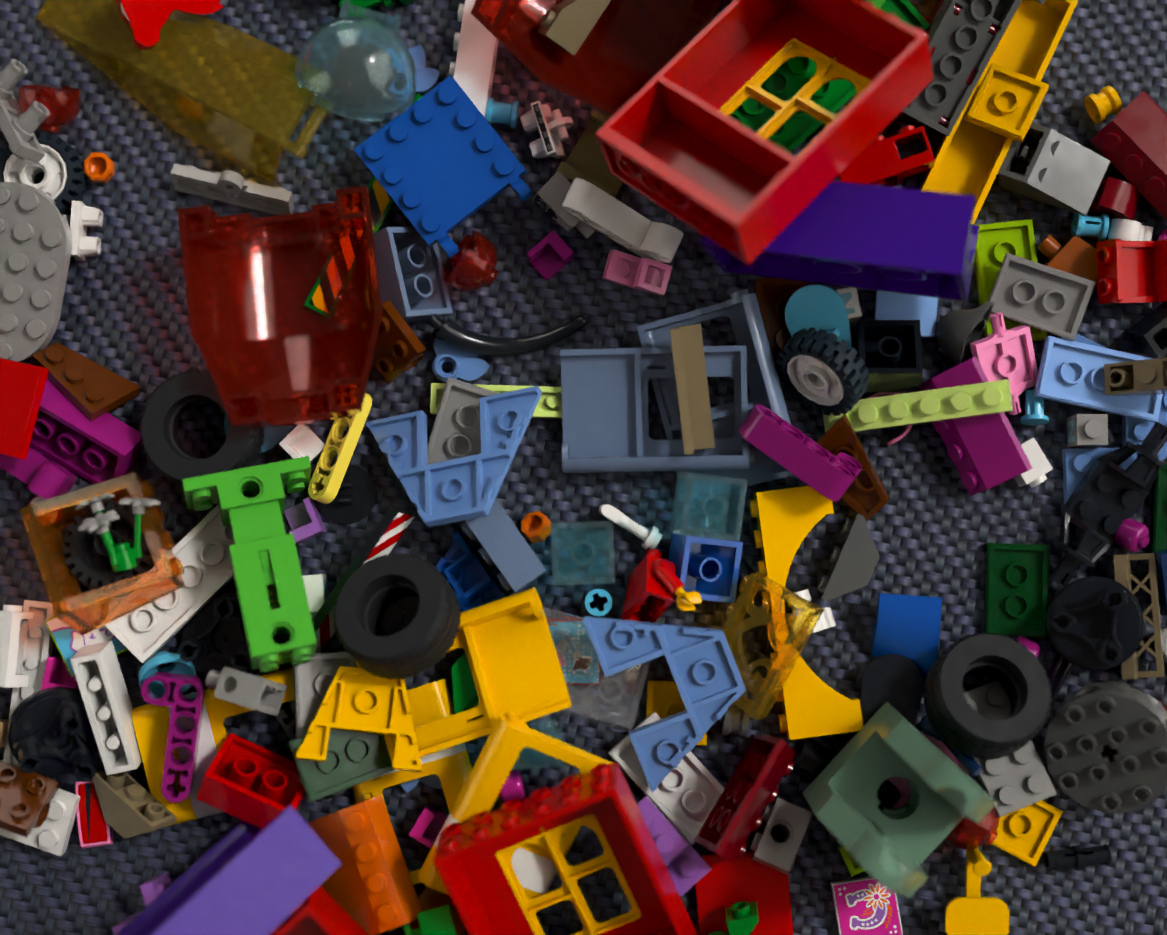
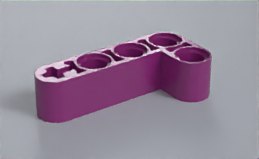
M755 405L739 429V433L744 439L832 501L837 502L841 499L862 470L861 464L852 456L843 452L834 456L763 405Z
M30 446L26 460L0 454L1 469L29 485L27 488L35 494L51 502L63 503L78 478L76 474Z
M155 672L142 684L141 695L149 704L171 707L161 789L164 798L174 803L181 802L187 798L194 784L205 684L199 677L193 675ZM160 681L163 683L165 694L154 695L150 690V682ZM185 684L193 685L197 689V697L194 699L184 697L181 691L182 686ZM178 717H190L194 727L190 730L182 729L178 725ZM177 747L187 749L190 758L186 761L178 760L174 755V749ZM178 771H183L180 777V785L183 786L181 791H176V787L173 785Z

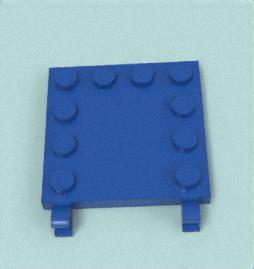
M451 75L354 149L355 153L427 245L431 247L438 242L449 258H452L460 250L448 233L510 186L522 202L532 196L531 189L521 179L526 174V169Z

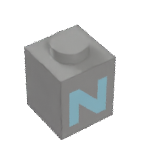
M1075 414L1066 418L1067 448H1098L1108 445V414Z

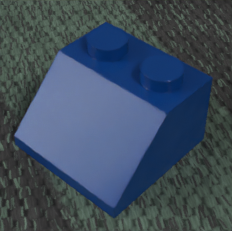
M672 532L668 561L675 564V574L684 584L683 589L686 592L697 591L702 600L735 603L743 542Z

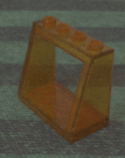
M136 472L42 500L20 509L55 616L82 635L185 586L181 576L184 573V568L179 558L173 555L171 548L175 547L170 533L167 530L164 531L161 522L165 521V517L158 505L145 506V514H142L141 528L156 570L82 594L77 578L70 572L65 563L66 558L62 550L65 544L63 543L61 530L67 528L69 524L73 525L75 523L73 518L77 514L82 516L85 513L83 509L75 510L79 502L91 500L93 496L99 497L104 493L114 494L116 497L110 500H115L117 503L121 498L137 497L142 500L144 498L152 499L155 496V491L148 479L143 480Z

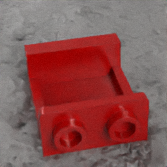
M1120 239L1096 242L1099 304L1167 302V239L1157 241H1121Z

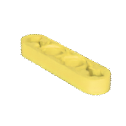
M353 388L345 394L309 483L308 494L310 498L323 504L331 503L338 494L372 406L371 396L357 388ZM349 426V430L346 436L343 438V432L346 429V427ZM338 454L337 461L331 467L333 458Z

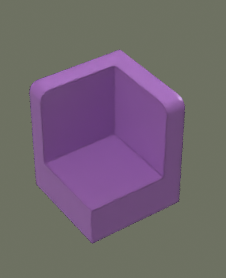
M307 497L303 499L302 503L285 510V515L292 529L289 533H293L295 544L303 543L327 532L312 498Z

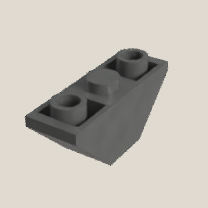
M857 513L852 516V519L846 518L840 534L844 536L840 547L835 545L828 559V562L832 564L828 575L822 574L817 584L816 591L820 592L817 599L829 601L869 584L880 556L863 515Z

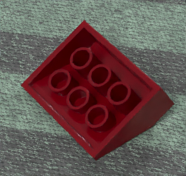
M756 733L694 841L732 864L735 858L737 860L741 858L746 850L747 843L745 841L750 832H755L763 819L761 813L767 804L770 805L775 800L779 791L776 787L782 777L785 778L789 775L794 766L792 759L795 753L784 740Z

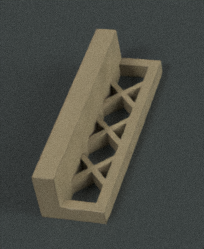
M701 324L669 327L685 455L694 454V450L715 448Z
M1155 553L1113 555L1115 581L1125 586L1133 595L1140 588H1143L1151 595L1152 604L1143 612V616L1154 627V635L1149 641L1145 643L1141 640L1140 645L1143 647L1138 652L1136 650L1128 660L1121 664L1122 680L1165 677ZM1149 559V574L1140 581L1131 573L1130 560ZM1149 579L1151 590L1144 585ZM1132 580L1138 584L1134 590L1132 589ZM1151 610L1153 613V620L1147 616V614ZM1154 640H1155V651H1154L1151 647H1149V645H1150ZM1145 649L1156 658L1157 671H1138V657Z

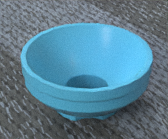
M167 651L156 653L139 671L138 681L140 689L145 680L155 672L197 676L193 662L182 660L179 657L182 654ZM173 662L170 666L165 668L157 667L160 664ZM160 681L150 682V690L154 695L165 694L163 683ZM183 685L181 688L182 694L188 691L193 685Z

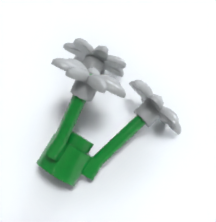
M104 493L99 497L93 496L91 500L79 502L75 508L76 511L83 508H91L92 513L96 515L95 518L84 519L83 524L79 526L78 530L83 531L87 529L89 533L96 530V533L101 535L109 555L112 572L138 566L136 558L143 557L141 550L142 514H145V506L161 505L159 500L151 498L141 500L137 497H125L119 500V504L131 505L132 513L135 514L133 547H130L129 542L114 544L108 528L109 522L120 518L115 510L103 514L105 510L103 503L115 498L114 494Z

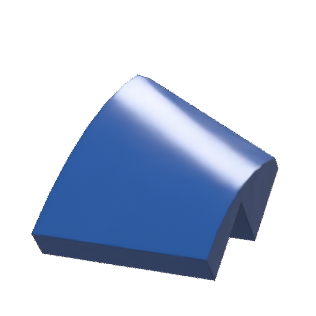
M456 532L452 537L453 543L445 557L440 558L436 568L456 593L460 606L459 612L506 597L460 532Z
M878 593L876 624H872L871 655L877 658L886 654H897L910 659L920 670L924 682L930 667L937 660L942 597Z

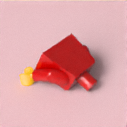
M649 549L645 552V557L629 576L621 619L655 623L675 601V595H677V607L681 611L696 610L693 604L701 603L702 598L697 591L686 592L683 589L684 584L675 574V564L673 562L663 559V553L660 550Z

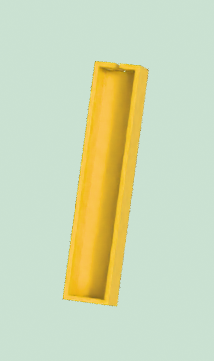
M1039 0L1021 1L949 136L943 137L936 151L934 168L928 169L919 190L975 196L972 225L976 221L1013 139L965 121L967 111L991 63L1041 81L1079 0H1044L1043 4L1039 3Z

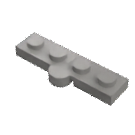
M174 163L170 173L174 190L287 218H291L294 211L291 191L278 186L270 187L258 184L250 179L244 180L239 173L231 170H225L222 173H212L200 170L192 165L183 166Z

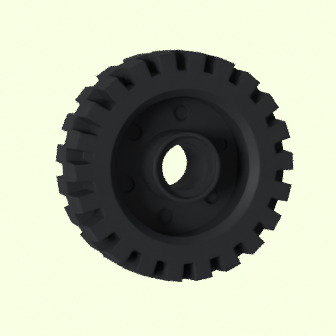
M107 500L106 504L103 503L105 508L103 514L115 510L120 517L109 522L108 528L113 541L118 543L129 542L130 547H133L135 514L132 513V506L119 504L115 500ZM84 508L83 511L85 513L82 516L77 514L73 518L75 523L74 525H68L66 530L69 534L68 536L64 535L63 538L65 547L62 550L66 558L65 563L77 580L96 592L100 591L103 594L114 592L119 594L123 593V589L129 591L134 584L152 569V565L158 562L157 552H160V545L156 528L145 514H142L141 550L143 557L136 558L138 566L112 572L109 555L106 552L101 535L97 534L96 530L90 533L87 529L83 531L78 530L79 526L83 524L84 519L95 518L96 515L92 513L91 508Z

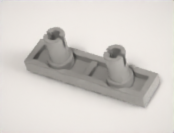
M11 59L10 63L0 71V131L5 135L9 143V150L16 157L38 163L45 154L34 131L50 116V111L44 104L33 101L32 105L23 113L12 89L27 75L28 69L20 61Z

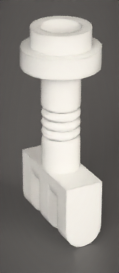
M603 504L599 507L600 515L629 532L631 531L633 535L643 540L641 547L644 549H655L663 535L658 532L659 529L653 526L648 530L609 504Z

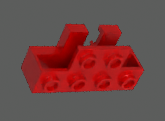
M914 125L899 129L895 136L886 139L885 136L875 137L839 174L841 180L838 182L896 187L903 185L905 177L934 168L935 158L924 127L915 128ZM920 139L924 152L901 159L897 146Z

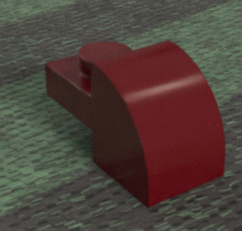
M1108 177L1107 180H1102L1089 211L1108 214L1109 219L1133 220L1141 193L1135 186L1127 182Z

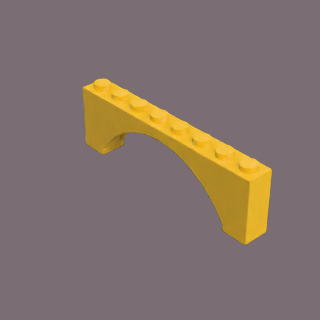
M811 486L756 492L753 494L754 499L749 500L751 518H757L758 530H753L755 548H761L762 560L757 561L759 578L765 579L766 591L761 592L764 610L769 609L770 622H766V633L768 641L773 640L775 651L770 653V663L772 671H777L779 683L774 684L776 702L782 703L783 714L778 715L780 733H786V738L794 740L860 731L863 727L860 699L856 697L847 698L824 683L809 668L793 643L785 616L784 595L790 565L795 553L812 528L825 515L834 514L832 500L826 498Z

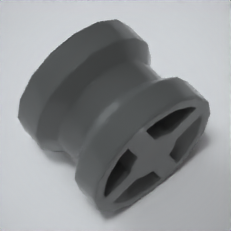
M730 705L728 711L722 716L721 735L728 736L730 733L737 734L739 738L746 739L750 721V708L734 709Z

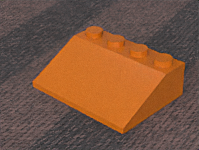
M382 795L307 823L342 863L321 884V887L368 935L380 934L408 924L418 918L417 913L423 912Z

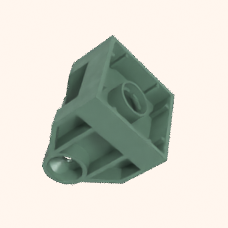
M887 701L802 793L814 814L844 845L856 861L893 894L899 893L907 898H911L929 878L920 865L964 817H969L979 824L997 805V802L970 775ZM892 777L903 779L906 777L909 779L910 796L909 802L905 806L897 809L886 807L881 809L878 807L880 802L877 797V791L883 782Z

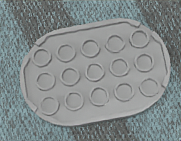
M0 182V358L24 362L29 360L28 358L32 357V354L44 349L48 345L58 327L71 258L72 241L67 220L62 217L55 205L56 202L46 193L33 186L15 182Z

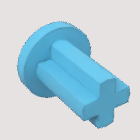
M1035 389L1025 391V415L1020 418V423L1023 425L1039 426L1049 423V417L1044 415V399L1034 397Z

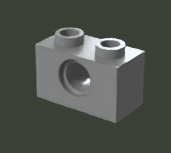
M777 798L774 805L768 804L762 821L767 823L763 834L756 832L750 850L755 851L752 859L784 874H788L813 813L780 798ZM775 827L785 829L788 834L787 841L784 843L774 841L771 836V830Z

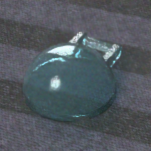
M343 0L339 18L321 25L304 42L295 62V75L299 86L303 88L305 84L314 93L312 101L346 118L361 121L385 120L386 113L398 109L399 115L404 113L412 105L416 96L417 71L409 48L398 35L402 15L395 13L394 16L352 5L350 4L351 0Z

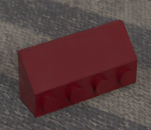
M1143 91L1100 130L1090 142L1111 161L1126 179L1167 220V113Z

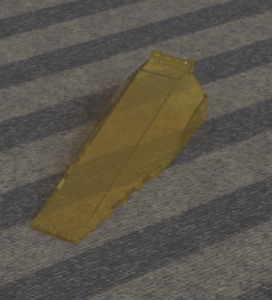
M46 0L36 16L41 23L121 86L132 97L137 99L175 132L272 187L282 186L277 172L283 150L303 160L308 152L306 148L326 114H330L335 107L325 98L317 96L325 88H329L337 93L339 86L333 76L239 29L201 15L192 16L174 10L160 30L159 42L151 50H140L134 45L131 30L120 18L118 5L114 0ZM309 105L314 106L315 109L297 140L291 142L289 139Z

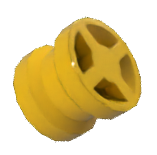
M1109 85L1103 87L1100 93L1090 94L1084 98L1086 111L1089 117L1097 124L1105 121L1108 115L1115 116L1122 111L1120 97L1115 89Z

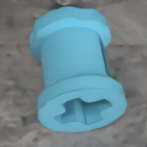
M489 97L485 116L490 125L492 122L509 124L511 128H516L519 101L506 103L495 101L493 97Z
M1074 213L1071 223L1072 237H1096L1098 241H1105L1109 230L1108 214L1102 213L1100 216L1086 215L1085 217Z
M593 589L585 598V607L593 616H604L612 608V597L604 589ZM598 593L600 597L607 598L608 602L604 603V610L599 611L597 607L591 608L590 603L593 601L594 594Z

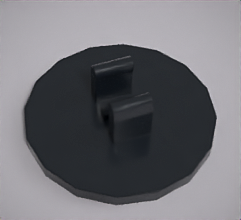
M349 464L335 499L329 504L318 502V506L326 517L336 523L352 524L360 522L371 513L376 504L377 489L375 481L366 470L358 465Z

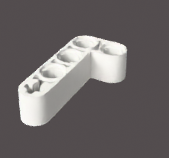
M574 178L561 206L566 212L631 252L655 261L671 263L684 235L683 232L668 224L650 221L597 186L580 178Z

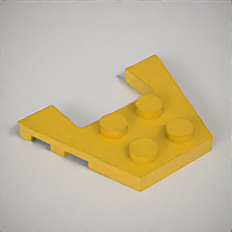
M340 666L315 719L308 729L302 745L297 751L296 758L326 762L331 729L397 736L393 769L421 772L422 764L405 680L401 678H382L373 675L364 668Z

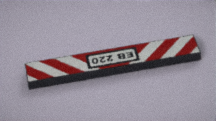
M393 505L389 507L312 619L317 642L315 654L321 653L335 634L334 609L342 587L350 576L365 563L377 557L390 554L415 518V515L410 510Z

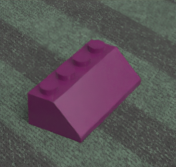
M975 356L921 383L919 391L989 381ZM1005 413L933 422L934 428L940 434L947 448L948 456L954 462L961 476V481L964 487L967 488L970 496L988 490L1032 469Z
M48 379L46 380L30 446L106 492L116 495L141 454L142 440H140L141 433L108 412L90 421Z

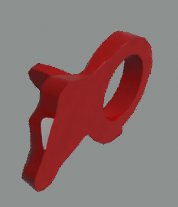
M114 0L118 5L120 18L131 30L134 45L140 50H151L157 45L160 40V30L174 10L195 16L215 13L224 7L219 3L220 0Z

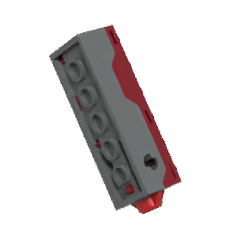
M941 0L929 21L930 26L924 31L928 35L933 80L898 115L920 127L923 126L925 130L935 135L949 136L1022 0Z

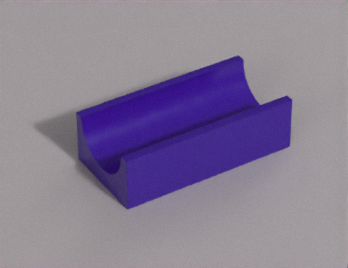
M832 181L749 265L703 234L701 245L723 272L968 302L979 225H972L975 196Z
M287 805L263 829L240 820L117 935H269L342 863L291 805Z

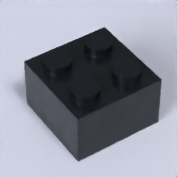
M858 320L855 335V350L858 353L855 357H862L865 362L862 367H867L869 372L867 374L869 383L865 392H918L923 376L920 320Z

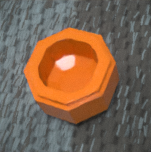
M92 152L84 160L83 172L95 183H107L115 175V163L104 152Z
M540 511L528 513L521 521L520 532L532 543L544 541L551 533V521Z

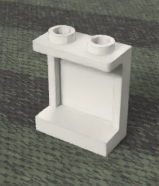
M3 604V610H0V687L4 688L28 687L29 675L16 674L21 620L33 619L34 613L22 612L23 606Z

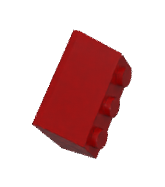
M230 732L204 774L196 799L263 829L287 805H291L297 811L305 792L302 783L298 782V771L294 761Z

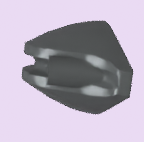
M987 301L975 309L953 310L945 314L937 326L936 337L940 345L937 354L951 360L953 367L971 359L970 343L980 339L995 303Z

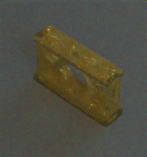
M761 572L751 573L750 576L747 575L742 580L739 586L741 594L736 603L733 602L728 607L724 616L727 620L722 628L742 680L747 689L756 697L754 701H751L741 695L733 704L746 711L749 716L757 721L768 716L824 611L822 607L807 601L766 577ZM760 590H766L771 593L774 599L773 613H768L769 605L764 598L763 605L760 608L754 605V597ZM782 599L801 609L800 615L780 613ZM746 612L752 616L743 620ZM770 624L768 636L772 647L779 653L777 658H761L748 665L743 651L742 634L754 627ZM777 624H781L778 632L784 630L788 634L784 642L779 641L776 637ZM760 665H764L768 669V675L766 678H762L759 673L760 670L755 675L752 673L753 670Z

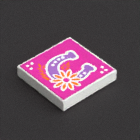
M866 876L830 882L839 935H903L897 894L887 890L874 877Z

